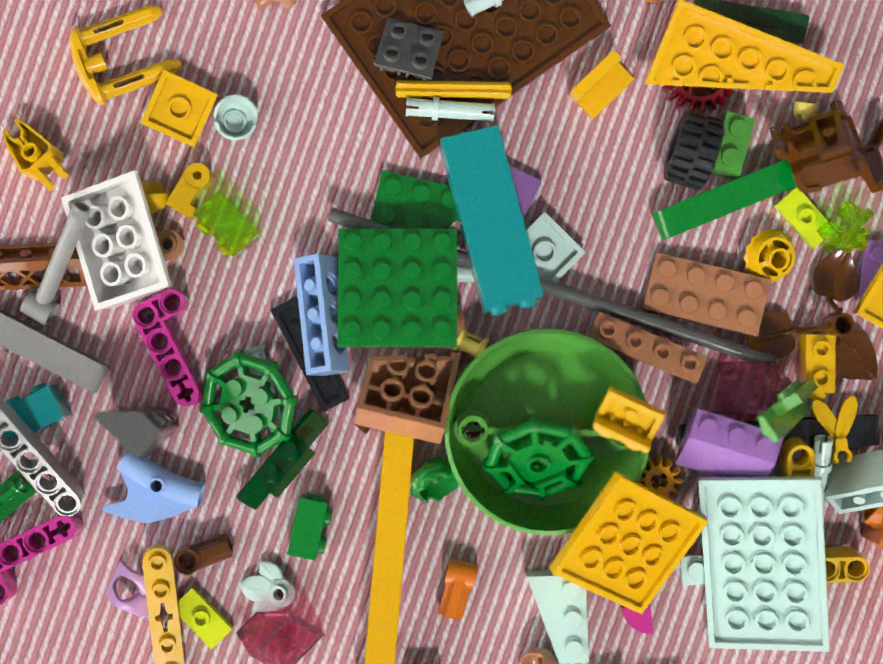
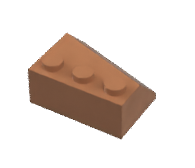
M461 352L451 353L450 356H436L434 353L424 354V357L409 358L405 355L369 357L354 424L440 444L446 427L450 408L449 401L454 389Z

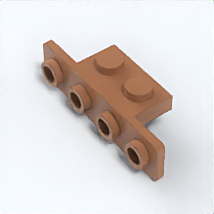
M603 313L597 315L589 338L598 341L609 349L694 384L699 382L707 360L705 355L673 343L666 336L654 335L639 325L627 324Z

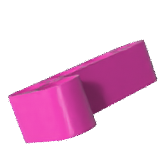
M168 289L139 303L133 310L132 318L173 399L180 406L187 407L200 402L204 390L169 321L184 314L189 308L190 300L185 292ZM174 294L178 295L181 301L179 308L176 310H172L168 306V299ZM150 307L154 311L155 316L153 321L148 324L143 320L142 314L146 308ZM160 333L165 334L168 339V344L164 349L158 348L155 342L156 337ZM173 359L181 363V371L178 375H174L169 371V363ZM188 377V380H184L183 383L176 384L175 380ZM186 388H193L194 393L191 394V398L183 397L182 393L186 391Z
M78 514L73 516L59 515L0 544V585L5 589V596H0V605L13 598L17 593V582L10 568L80 534L83 522ZM67 523L70 524V529L56 534L54 529ZM37 532L45 537L44 546H40L35 541V534ZM10 545L17 547L19 551L18 558L10 555Z

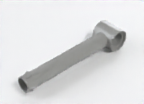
M74 202L38 291L35 289L30 291L20 307V312L44 326H48L59 311L60 304L53 299L81 235L82 228L91 211V208L82 202Z

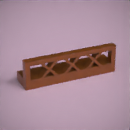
M57 242L1 245L0 291L38 289L42 278L33 273L36 270L46 271ZM75 247L66 269L78 268L80 276L70 277L64 273L59 287L88 286ZM7 272H16L23 277L20 280H12L5 276Z

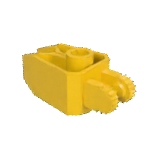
M15 118L14 122L21 131L19 136L21 139L16 138L14 134L4 128L3 138L7 149L20 172L34 181H40L49 191H52L56 186L48 175L53 170L63 179L70 175L61 164L64 159V153L27 123Z

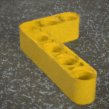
M792 437L783 443L781 448L780 477L815 476V454L801 438ZM804 449L801 457L792 459V455L796 450ZM825 547V559L829 561L826 566L827 583L859 582L867 578L870 572V565L854 547ZM858 560L854 567L848 568L852 561Z

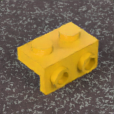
M610 386L595 414L593 428L600 435L606 438L613 437L625 443L632 450H641L648 453L651 448V441L665 417V411Z

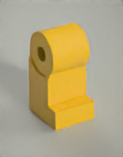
M202 163L189 165L165 204L195 221L200 211L194 206L202 192L212 185V172Z

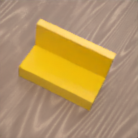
M615 50L606 56L569 94L592 120L635 80L619 63L622 57Z

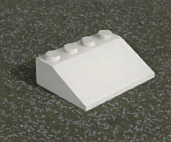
M137 170L61 198L67 218L74 202L85 203L91 208L76 244V249L95 311L115 308L172 286Z

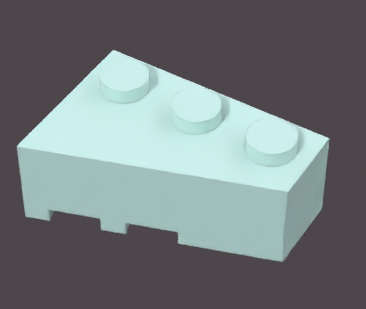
M551 570L525 571L559 664L589 663L586 589L552 574Z

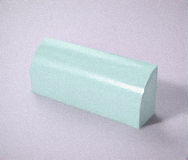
M883 449L853 455L851 462H846V457L839 458L838 463H834L831 460L833 466L832 471L828 474L825 498L839 514L883 506Z

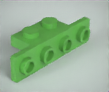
M812 378L804 383L798 379L785 387V390L776 395L778 400L758 417L762 432L765 436L771 438L774 443L780 441L811 411L805 400L818 388Z

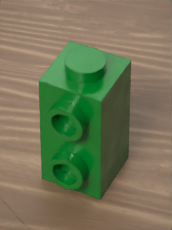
M307 491V495L301 494L299 497L287 555L316 561L319 553L324 554L328 538L323 536L324 526H330L333 508H329L330 500L323 499L324 494Z

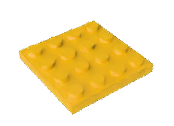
M615 472L549 566L552 574L643 614L707 525L708 520L702 517L701 514Z

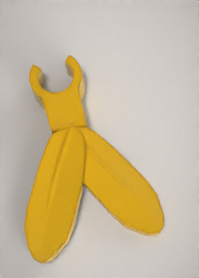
M855 396L848 397L842 403L837 419L825 403L820 400H813L812 411L815 418L827 434L834 439L832 445L833 452L831 454L834 463L839 462L837 455L840 451L846 454V462H851L852 453L848 448L847 438L845 437L851 429L858 409Z

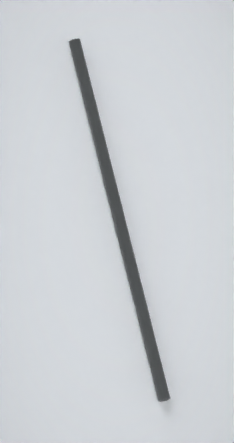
M332 207L328 217V221L351 229H397ZM457 249V264L471 269L467 252ZM539 276L541 288L545 294L769 369L773 365L775 358L773 354Z

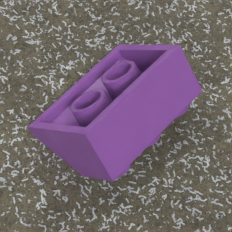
M692 407L675 464L717 477H768L776 464L783 438L774 443L771 438L764 435L759 427Z

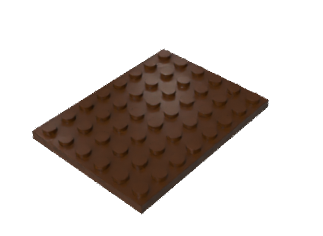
M342 0L321 15L325 24L420 160L439 148L441 138L457 135L477 120L438 118L437 121L432 120V117L406 116V108L418 109V106H406L407 97L396 96V82L398 80L423 81V79L412 77V74L408 78L404 72L397 75V71H380V67L374 65L387 18L444 31L434 67L433 79H426V81L510 82L512 88L511 97L611 27V24L594 0H504L501 6L497 8L492 6L473 17L468 13L464 0ZM417 98V99L433 100V98ZM439 98V100L442 101L488 104L495 103V108L507 100L479 98Z

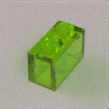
M219 190L193 214L199 220L195 225L206 236L212 234L219 241L215 246L226 257L232 255L238 259L262 236L258 229Z

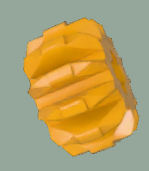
M656 454L654 464L648 457L647 466L639 480L640 484L669 499L668 492L678 495L679 491L673 485L682 484L683 480L673 476L681 471L680 468H671L673 460L667 458L662 464L663 459L659 454ZM662 473L663 475L660 478L663 479V482L661 484L655 483L652 486L651 484L654 481L651 480V477L654 474L659 476Z

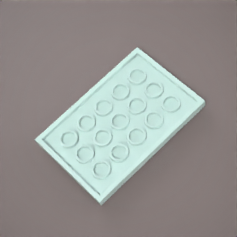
M821 476L700 477L698 480L701 516L708 520L707 525L702 530L709 648L829 652Z

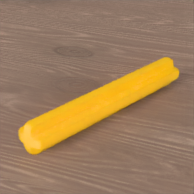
M398 80L396 82V96L410 98L509 99L512 89L510 82Z

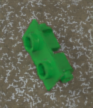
M19 470L0 484V522L37 493Z

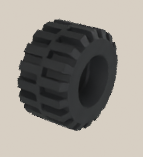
M687 110L681 117L674 132L665 160L664 179L700 191L709 180L716 164L724 137V121L696 111Z

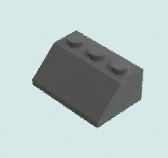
M159 406L120 407L97 412L93 416L137 459L157 451L179 428V425L175 422L177 417L166 407L161 409Z

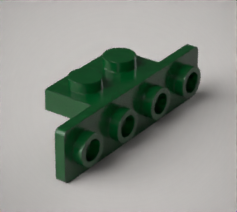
M693 0V4L781 40L797 44L804 43L809 21L808 15L721 0Z
M309 409L291 430L292 436L289 441H283L236 495V498L254 510L262 504L269 494L278 498L315 455L310 446L327 427L329 421L313 409Z

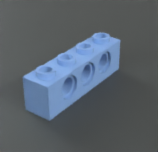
M320 253L295 258L294 266L306 375L328 376L350 372L348 349L338 348L337 346L338 259L335 256Z

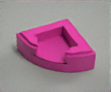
M650 604L643 614L621 605L622 614L632 628L642 633L653 634Z

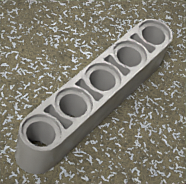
M0 309V346L88 391L97 393L110 368L108 364Z
M0 396V450L58 514L62 516L75 515L81 507L82 487ZM14 431L18 437L10 438L4 432ZM24 453H34L37 458L33 460L27 459ZM51 474L56 477V480H46L43 475ZM69 495L75 498V500L68 502L62 497Z

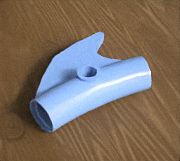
M128 451L116 467L126 483L128 489L127 497L124 501L106 504L102 509L104 512L128 520L143 523L156 522L176 516L192 508H199L205 490V483L176 474L145 456L137 459ZM157 481L161 482L162 489L157 486Z

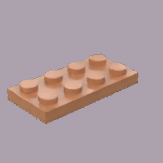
M657 252L643 309L758 337L772 280Z

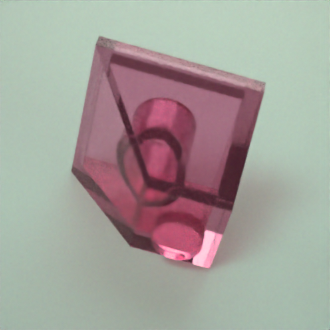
M290 610L256 612L236 632L249 655L264 664H296L325 635L323 630Z

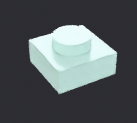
M703 553L684 555L680 561L681 585L705 584Z

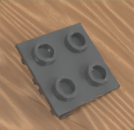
M387 18L374 65L380 67V71H397V75L404 72L408 78L412 74V77L423 79V81H426V79L432 80L444 31Z

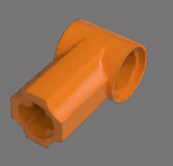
M450 557L444 578L445 587L438 610L439 614L452 619L463 618L469 591L473 589L478 564Z

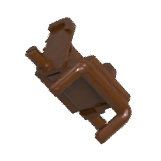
M836 100L838 108H836L833 101L830 104L832 111L811 117L808 123L792 128L787 123H783V129H781L780 133L776 131L775 127L770 128L771 137L785 144L786 151H782L781 147L777 145L775 146V153L778 158L789 161L799 191L808 194L822 191L823 187L852 178L859 179L858 176H860L872 193L879 192L880 190L883 192V160L879 152V147L883 143V118L866 147H863L852 117L844 110L843 103L840 100Z

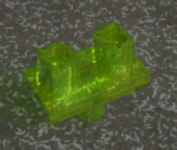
M852 201L845 202L836 210V214L845 223L839 227L833 220H829L817 230L825 242L821 248L826 253H830L832 249L840 251L842 248L847 253H851L854 249L864 251L868 247L865 237L869 234V231L863 226L874 213L869 208L861 210Z

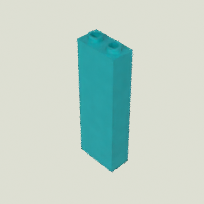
M498 125L441 138L439 148L482 312H491V316H497L509 312L508 307L519 305L520 309H525L537 305L536 300L541 299L543 291Z

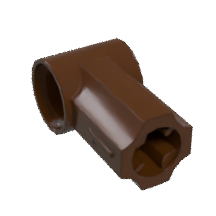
M226 532L193 545H186L175 555L174 567L180 574H193L199 569L234 557L233 547ZM191 553L196 559L195 565L189 567L183 564L182 554Z

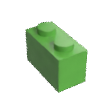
M727 111L720 116V119L724 121L725 130L722 146L712 174L735 179L741 175L756 119Z

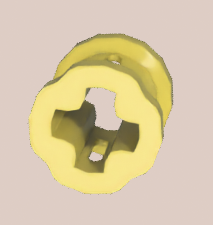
M464 327L457 338V348L452 350H461L475 358L485 350L489 339L475 336L467 332V328Z

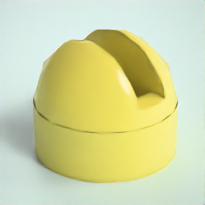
M794 101L793 112L795 118L800 122H809V118L816 116L818 103Z

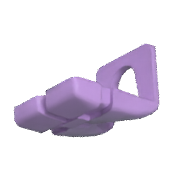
M120 561L107 589L106 596L115 607L139 617L145 616L149 620L143 572L133 571L124 561ZM121 575L131 579L136 584L139 591L137 594L130 598L120 599L116 586ZM163 602L161 603L160 615L156 617H161L165 607Z

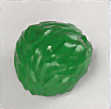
M439 456L423 463L411 477L410 491L413 497L428 503V499L438 502L456 490L459 483L454 476L448 459Z

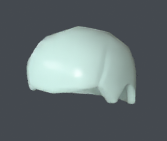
M240 94L228 95L217 104L214 111V126L223 138L238 141L246 139L254 132L258 121V110L248 97Z

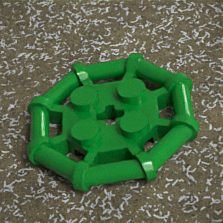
M237 350L231 357L213 368H207L205 371L206 380L199 412L204 414L218 438L217 443L221 447L225 445L249 453L253 458L261 457L265 451L277 444L289 441L291 438L295 406L299 399L298 395H294L278 368L279 363L275 360L270 362L245 354L243 350ZM237 367L239 376L232 380L224 376L225 373ZM248 367L263 371L264 375L252 374L249 372ZM271 379L281 394L280 397L270 389V386H272L270 383ZM218 384L222 387L220 402L213 403ZM250 397V401L252 404H255V408L248 409L244 404V400ZM281 404L283 405L281 421H278L276 418L279 405ZM221 410L222 420L225 423L229 424L227 430L223 426L221 420L219 419L215 411ZM269 426L274 430V433L262 440L260 431ZM236 430L250 434L251 442L233 435Z
M531 417L530 421L506 431H497L493 435V443L488 456L483 460L482 464L483 469L490 473L501 486L503 493L507 495L515 493L540 498V501H544L546 497L572 487L578 488L581 486L589 463L594 460L595 455L593 449L589 448L577 433L576 426L572 424H555ZM528 434H532V437H529L517 443L513 441ZM571 443L576 452L569 453L565 446ZM503 450L509 452L507 459H499ZM536 460H543V463L539 464ZM570 465H575L573 471H566V468L569 469ZM508 471L512 477H508L504 472ZM526 481L533 482L534 485L526 484Z

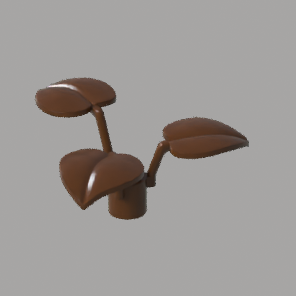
M840 250L826 256L817 264L812 273L811 285L813 291L817 295L827 296V303L834 310V313H829L825 316L822 325L791 328L792 322L786 313L779 310H769L763 313L758 337L751 335L747 337V343L750 347L773 354L775 358H780L790 354L795 349L796 341L793 333L825 331L830 336H838L837 340L840 343L836 345L835 373L837 375L853 380L877 379V357L871 340L864 333L854 330L855 321L853 317L843 313V308L838 307L833 299L836 301H846L857 292L859 275L852 260L850 250Z

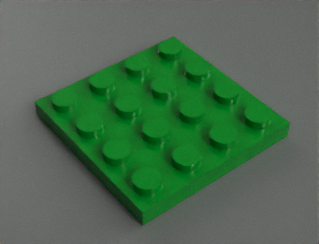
M339 229L338 348H457V229Z

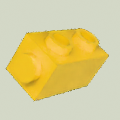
M799 334L798 379L804 383L812 378L818 387L808 397L810 399H825L826 393H835L836 336Z

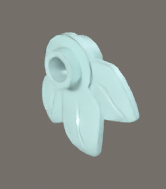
M261 561L260 575L247 577L241 582L240 586L244 595L254 601L251 614L257 618H269L274 616L279 608L292 604L295 599L296 590L292 582L284 579L281 568L270 561ZM277 589L283 591V598L278 596Z

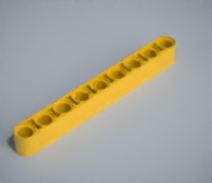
M386 431L365 664H395L414 438Z

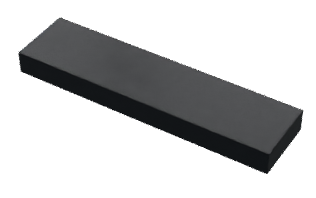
M294 297L271 309L270 311L322 411L325 412L350 399L337 374L328 376L306 375L298 298Z

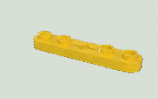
M155 544L145 550L142 562L154 663L185 664L173 558L171 551L166 546ZM162 602L165 604L167 614H172L168 616L167 628H163L162 618L156 617L160 615Z

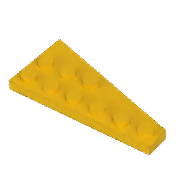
M678 0L644 84L833 93L845 65L689 2Z

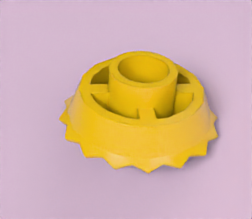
M770 228L767 231H760L758 236L752 237L751 243L746 246L747 253L743 257L746 262L745 269L749 271L750 275L771 279V283L778 282L794 266V244L790 241L789 235L784 234L781 230L776 231Z

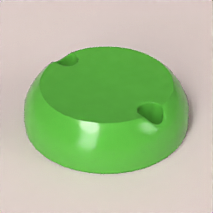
M543 328L517 332L488 346L465 368L455 384L449 401L450 408L444 431L445 447L448 461L462 490L482 512L498 523L514 530L538 535H560L574 532L615 472L639 482L645 469L649 452L632 450L625 443L613 437L606 438L593 428L595 414L610 386L647 402L633 372L621 358L603 344L583 334L563 329ZM531 417H536V420L576 426L577 433L585 444L593 449L595 455L594 460L589 463L581 486L578 488L572 487L546 497L544 501H540V498L515 493L507 495L503 493L497 481L490 473L483 469L482 462L488 456L493 443V435L497 431H506L530 421ZM475 421L480 425H467V423ZM465 432L481 433L476 437H469ZM528 434L513 441L517 443L519 441L532 437V434ZM571 443L565 446L569 453L576 452ZM503 450L499 459H507L509 452ZM536 460L539 464L543 463V460ZM570 465L569 469L566 468V471H573L575 465ZM508 471L504 472L508 477H512ZM526 481V484L534 485L533 482Z

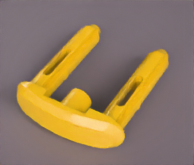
M147 5L82 29L77 28V26L73 27L69 40L75 69L81 82L98 104L106 105L108 99L158 82L163 69L175 75L182 70L181 61L168 59L99 83L95 73L108 69L106 60L102 52L88 57L86 49L88 45L155 22L162 15L161 7ZM144 77V78L141 79V80H138V81L132 82V83H130V84H127V85H124V86H121V87L116 88L117 86H119V85H121V84H124V83L133 81V80H135V79Z

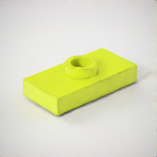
M794 187L773 206L811 249L817 247L836 230L797 187Z
M194 586L178 601L180 618L210 649H213L234 628Z

